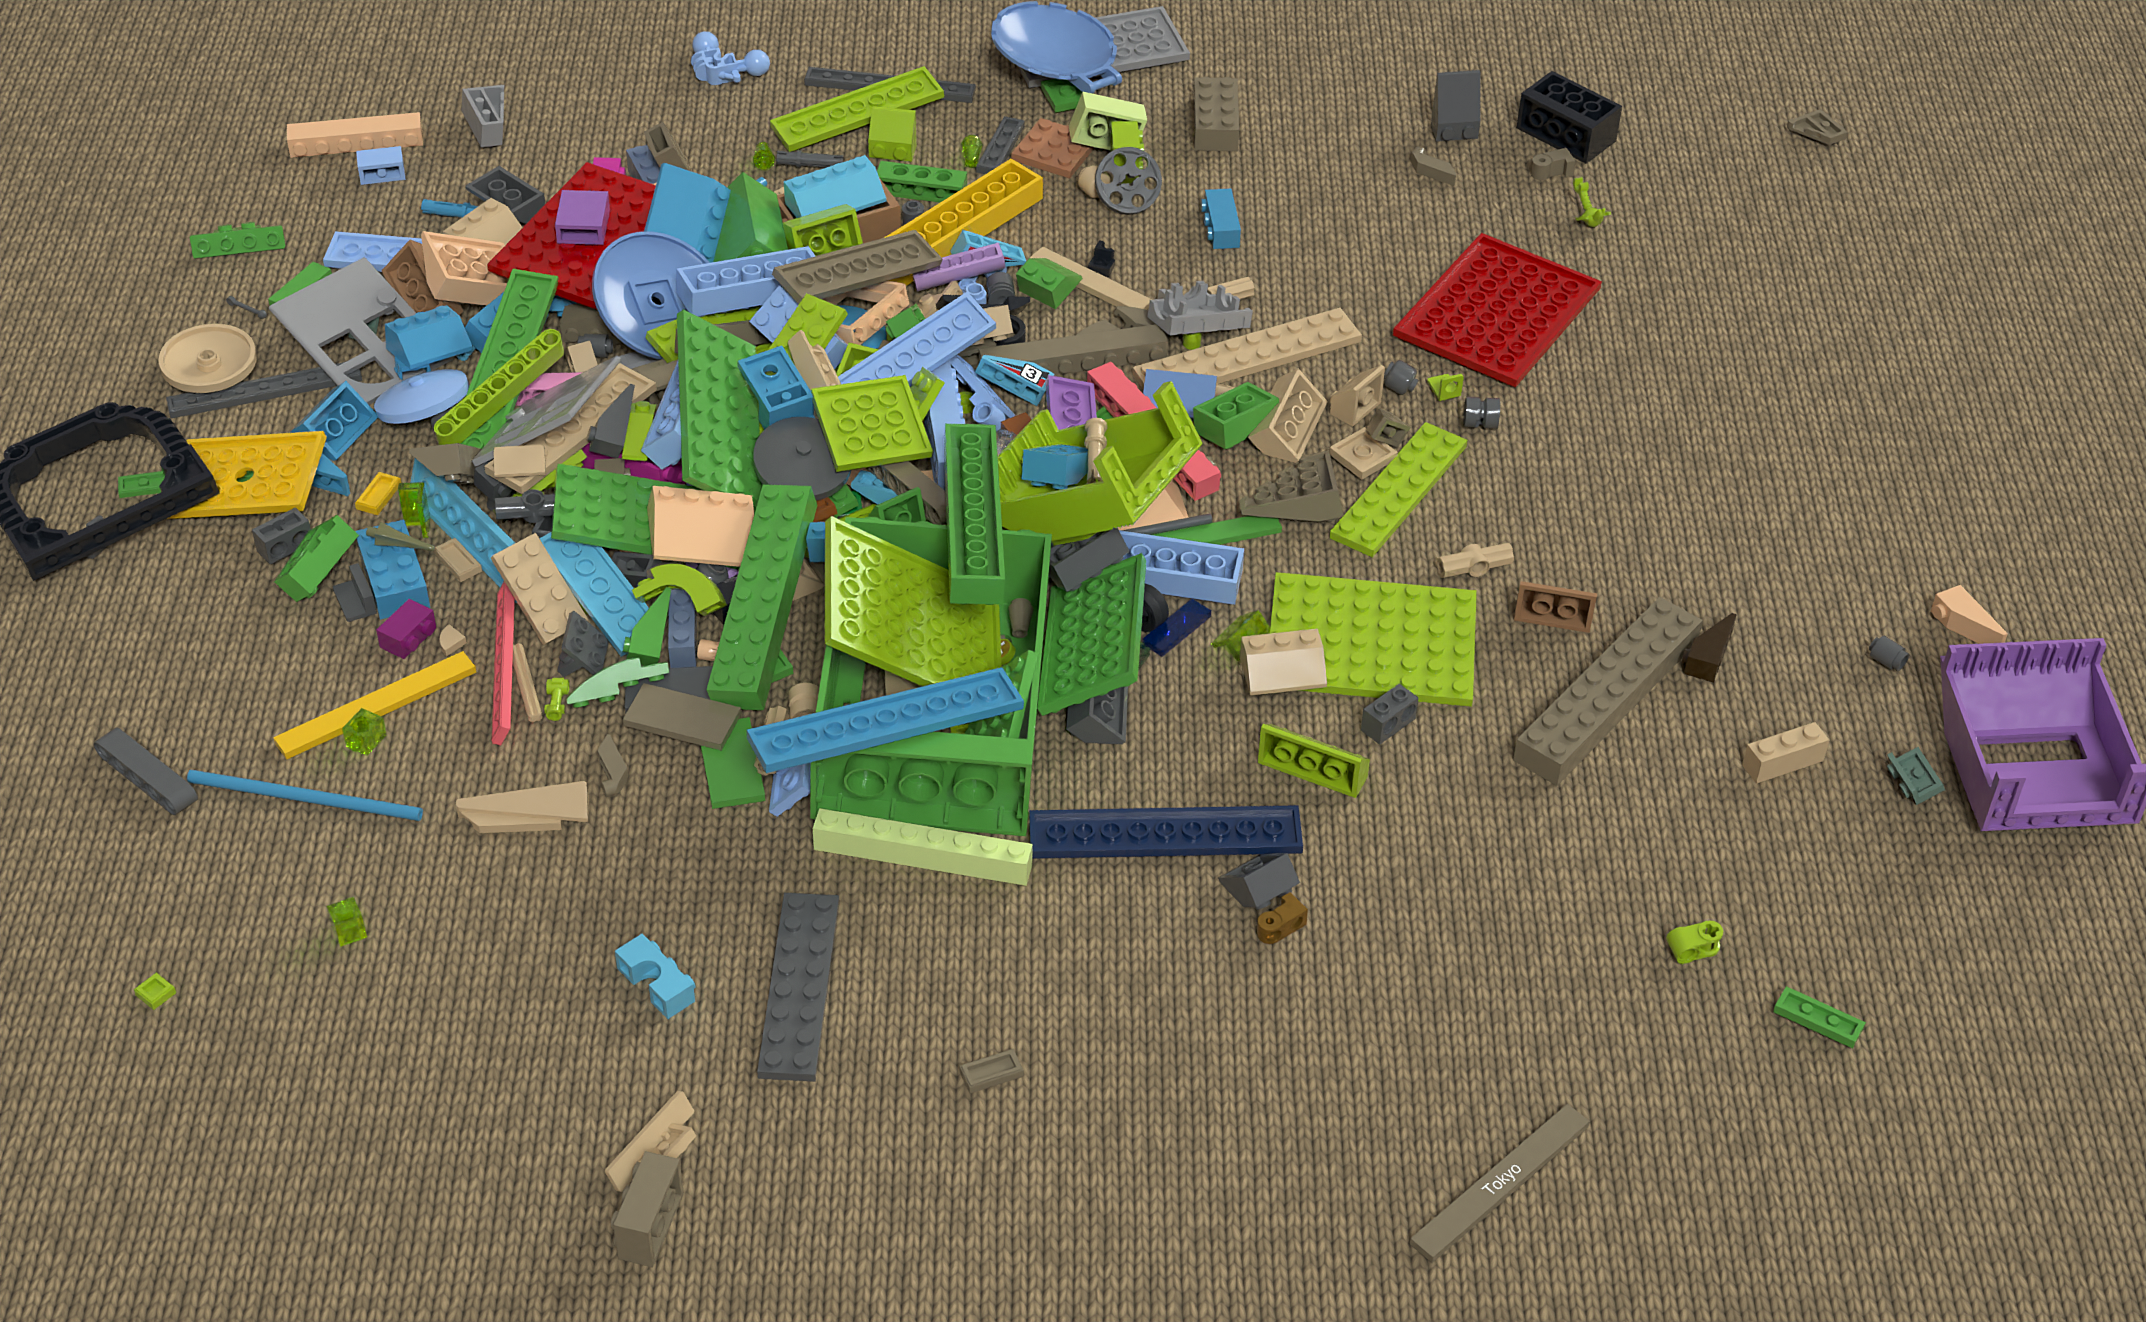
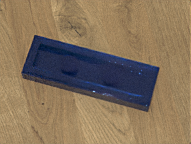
M1194 599L1189 600L1168 617L1163 624L1143 638V645L1163 657L1211 617L1212 610Z

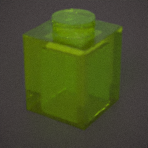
M354 897L327 906L331 927L340 947L367 938L363 917Z

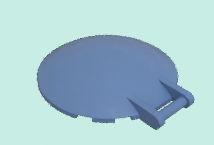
M1037 1L1022 2L1000 11L992 23L991 36L997 49L1008 60L1027 71L1045 77L1069 80L1082 92L1092 94L1095 93V90L1109 85L1115 86L1122 82L1121 74L1111 66L1117 53V46L1113 42V35L1099 20L1081 10L1074 12L1066 9L1067 5L1050 2L1049 5H1038ZM1096 75L1103 77V79L1094 82L1088 79Z

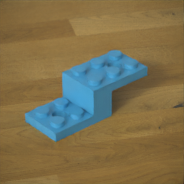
M783 346L738 361L740 372L759 401V422L764 430L773 423L790 417L815 418L812 393ZM771 371V372H774V373H776V374H775V375H772V376H769V375H766L765 372Z

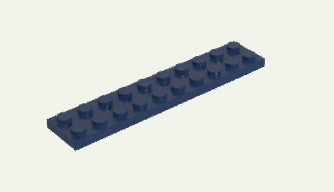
M1299 805L1029 810L1030 844H1033L1032 859L1303 853Z

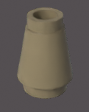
M1017 598L1011 602L1008 611L1012 635L1017 638H1023L1028 634L1034 609L1029 600Z

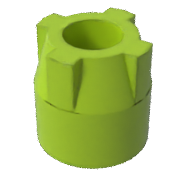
M1201 332L1183 334V346L1189 350L1199 348L1201 346Z

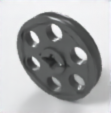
M1122 147L1111 151L1100 162L1095 173V188L1100 200L1112 211L1124 215L1137 214L1149 208L1159 196L1162 186L1161 171L1156 161L1145 151L1134 147ZM1115 155H1122L1125 158L1123 166L1115 165L1113 160ZM1137 158H1144L1146 160L1147 166L1145 169L1137 168L1135 164ZM1103 172H1108L1112 175L1113 180L1111 183L1105 184L1102 182L1101 174ZM1126 175L1128 178H1135L1131 186L1128 183L1121 184L1126 179ZM1152 178L1156 182L1153 190L1145 187V179ZM1111 193L1120 194V204H1113L1110 201ZM1138 195L1143 199L1141 207H1135L1132 204L1133 196Z

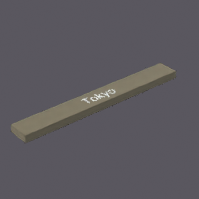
M1569 1104L1565 1105L1410 1239V1245L1433 1263L1589 1127L1590 1121Z

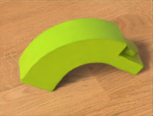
M665 564L650 569L654 579H644L637 584L638 587L632 589L635 599L642 603L660 595L666 587L685 590L690 595L697 612L703 616L727 605L720 589L711 579L696 569L681 564Z

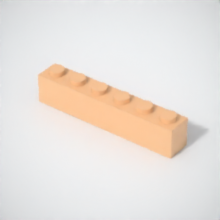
M420 112L287 124V143L290 158L401 146V148L423 146V130Z

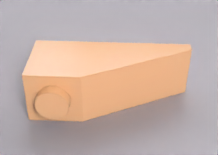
M1961 585L1935 595L1931 613L1947 629L1978 644L2005 643L2008 633Z

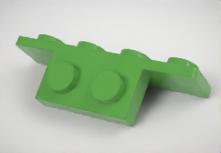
M255 222L241 223V227L232 228L231 224L220 225L218 230H214L213 233L190 236L193 258L282 249L286 246L281 225L261 227V225H255Z

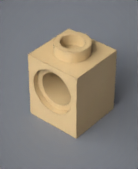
M590 341L568 346L564 349L571 373L585 372L598 365Z

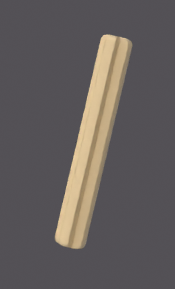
M520 643L513 644L512 663L528 720L532 723L541 721L542 712L523 645Z

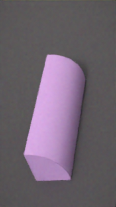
M999 243L942 257L943 260L940 266L913 273L912 276L915 289L918 292L948 284L951 281H959L1005 269V260Z

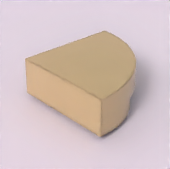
M450 624L440 634V646L446 657L467 643L466 637Z

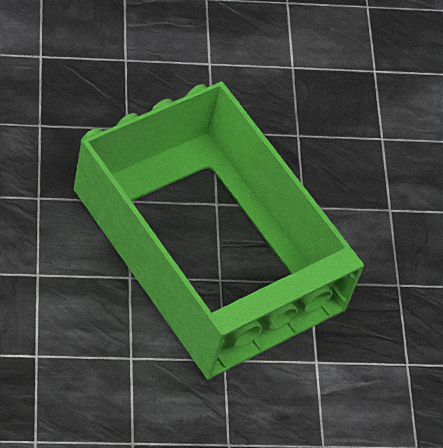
M877 517L845 518V523L949 570L947 525H936L927 521L915 523L888 521ZM1025 529L1019 531L1002 530L1005 589L1003 605L999 604L1000 635H1005V638L1009 639L1016 649L1012 660L1027 650L1038 653L1019 738L929 732L811 762L810 819H816L819 808L946 830L1026 836L1052 534L1036 533ZM1017 598L1029 600L1034 609L1028 634L1023 638H1017L1012 635L1008 611L1011 602ZM826 645L816 713L842 707L844 703L854 704L861 701L865 661Z

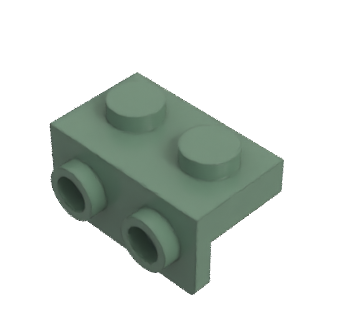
M1919 747L1898 758H1895L1892 752L1887 754L1890 764L1886 766L1894 779L1899 777L1902 782L1899 784V787L1906 798L1911 796L1916 805L1945 790L1943 783Z

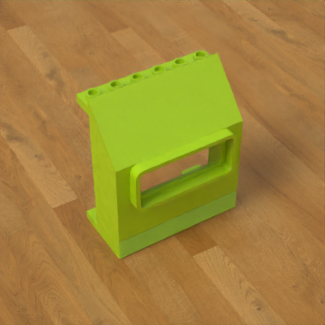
M1172 381L1163 383L1152 395L1158 408L1105 419L1107 423V430L1105 432L1107 445L1093 460L1103 480L1101 482H1098V479H1096V483L1087 484L1088 472L1077 484L1068 485L1067 489L1052 488L1053 484L1046 483V486L1031 485L1030 480L1022 479L1024 449L1058 444L1085 447L1084 442L1087 437L1085 424L1058 430L1049 410H1041L998 455L1002 527L1010 531L1025 529L1036 533L1052 534V545H1060L1088 539L1097 532L1112 530L1113 528L1117 529L1118 527L1121 528L1130 524L1133 526L1202 446V441Z

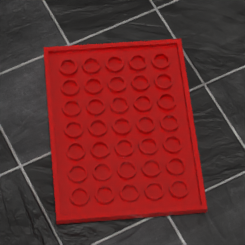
M586 162L487 264L488 271L506 278L510 277L512 269L558 276L559 280L555 295L597 309L592 292V277L595 265L603 251L612 242L631 233L644 232L656 185ZM562 190L608 191L610 213L604 245L557 243L555 222Z
M1481 233L1393 328V336L1508 385L1517 387L1601 289L1602 281Z

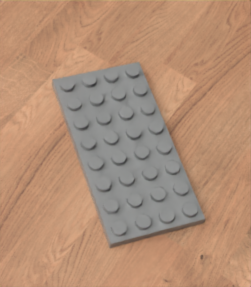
M1163 6L1095 17L1108 28L1114 37L1113 42L1117 46V53L1111 66L1119 73L1190 60V52ZM1019 67L1029 88L1040 87L1041 81L1055 79L1041 76Z

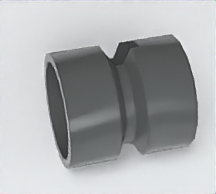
M1466 396L1463 426L1478 428L1479 425H1482L1484 428L1498 429L1500 398L1486 397L1484 401H1481L1479 397Z

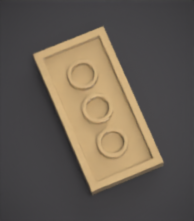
M536 533L491 557L492 562L543 646L565 634L570 612L575 611L588 621L587 616Z

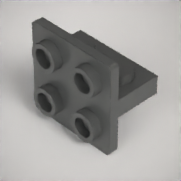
M575 611L569 613L561 647L562 652L559 656L560 660L557 671L564 677L582 667L592 675L602 670L609 642L603 633L598 631Z

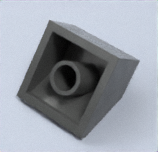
M1288 853L1260 854L1218 877L1219 882L1243 907H1255L1256 910L1270 905V900L1274 897L1280 898L1292 892V887L1300 883Z

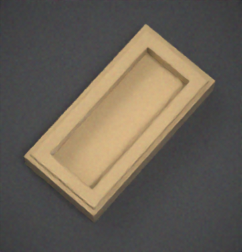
M456 538L435 547L434 554L460 582L482 572L480 563Z

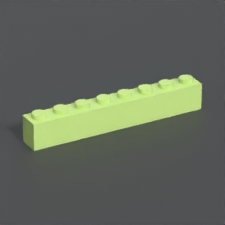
M819 808L812 828L814 850L1025 886H1027L1032 868L1033 844L821 808Z

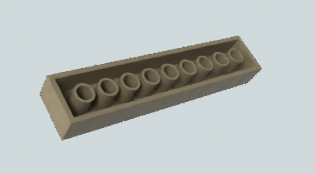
M1659 597L1517 738L1513 761L1558 786L1683 658L1685 649H1691L1694 639L1700 635L1703 620Z

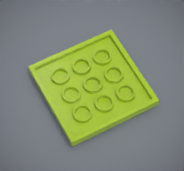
M906 375L811 389L812 401L836 472L932 457L933 450Z

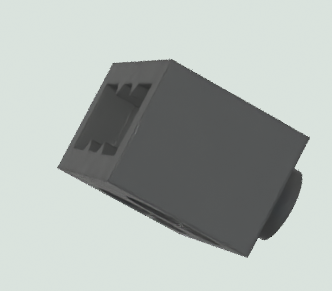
M293 508L252 529L256 550L269 564H272L294 553L311 528L309 520L297 508Z
M1401 684L1396 685L1363 709L1361 731L1379 745L1416 719L1418 697Z

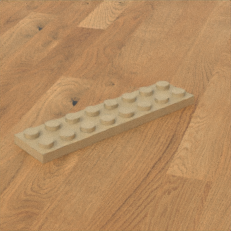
M619 363L570 421L519 445H544L546 456L545 475L495 478L494 459L484 466L485 473L523 494L556 469L558 464H562L590 442L587 440L590 426H595L598 418L629 384L635 385L632 403L645 400L657 390L656 382Z

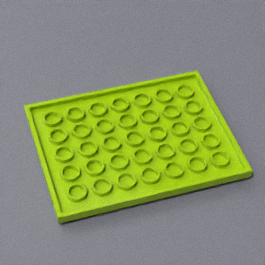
M832 516L825 521L826 645L921 686L1002 667L999 604L962 605L950 603L948 569Z
M1276 572L1270 634L1318 629L1324 649L1327 687L1297 691L1380 698L1396 685L1401 684L1418 697V702L1472 707L1477 590Z

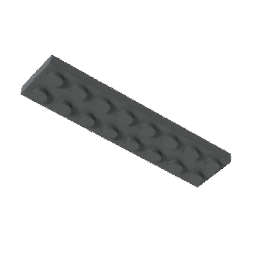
M784 893L757 1070L758 1079L816 1082L840 903L839 895Z

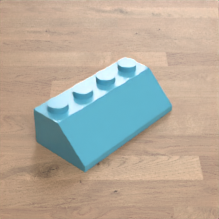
M865 155L784 181L785 204L796 218L843 204H848L855 208L856 211L886 202V196L877 170Z

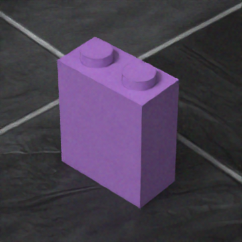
M562 190L555 222L557 243L604 245L610 213L608 191Z

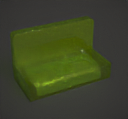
M424 482L399 483L398 492L406 526L421 525L423 538H428L430 513Z
M1259 610L1239 616L1211 644L1214 648L1226 645L1236 661H1240L1241 638L1244 636L1269 634L1270 626Z

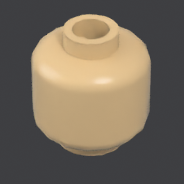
M1096 165L1085 167L1081 170L1078 177L1080 189L1091 198H1099L1095 188V173L1098 168ZM1103 172L1101 174L1102 182L1105 184L1111 183L1110 176Z

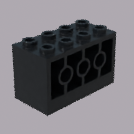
M1551 71L1521 93L1516 128L1556 149L1567 148L1573 158L1587 164L1616 142L1622 105Z

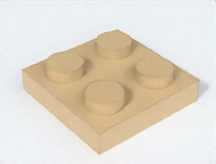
M1365 427L1329 448V454L1361 480L1387 466L1398 455V452L1388 444L1374 440Z

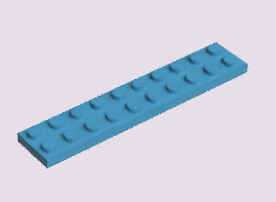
M1001 667L748 729L747 740L764 771L770 773L1021 710L1024 707V700Z

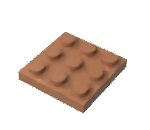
M1040 118L1011 153V159L1028 166L1071 178L1095 147L1071 142L1069 126Z

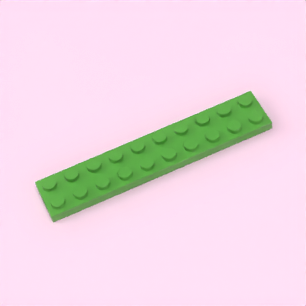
M512 269L466 396L541 334L557 290L558 276ZM519 394L460 444L482 449L508 421L505 416L514 410Z

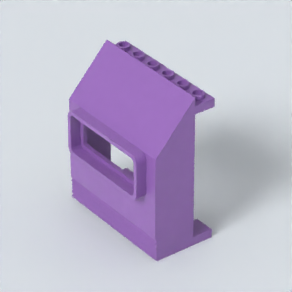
M2103 638L1949 645L1946 656H1940L1944 734L1974 815H1976L1980 831L2140 823L2146 808V764L2141 763L2101 668L2100 662L2106 648ZM2073 740L2078 744L2083 759L1986 764L1979 745Z

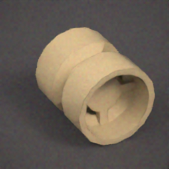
M800 683L789 690L790 719L816 713L819 687L817 685Z

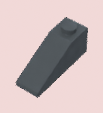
M629 384L598 418L595 426H590L587 440L590 441L589 451L613 458L619 457L625 443L635 385Z

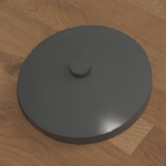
M790 417L777 421L760 434L754 446V470L763 485L811 486L816 501L838 492L846 484L852 471L836 472L819 419Z

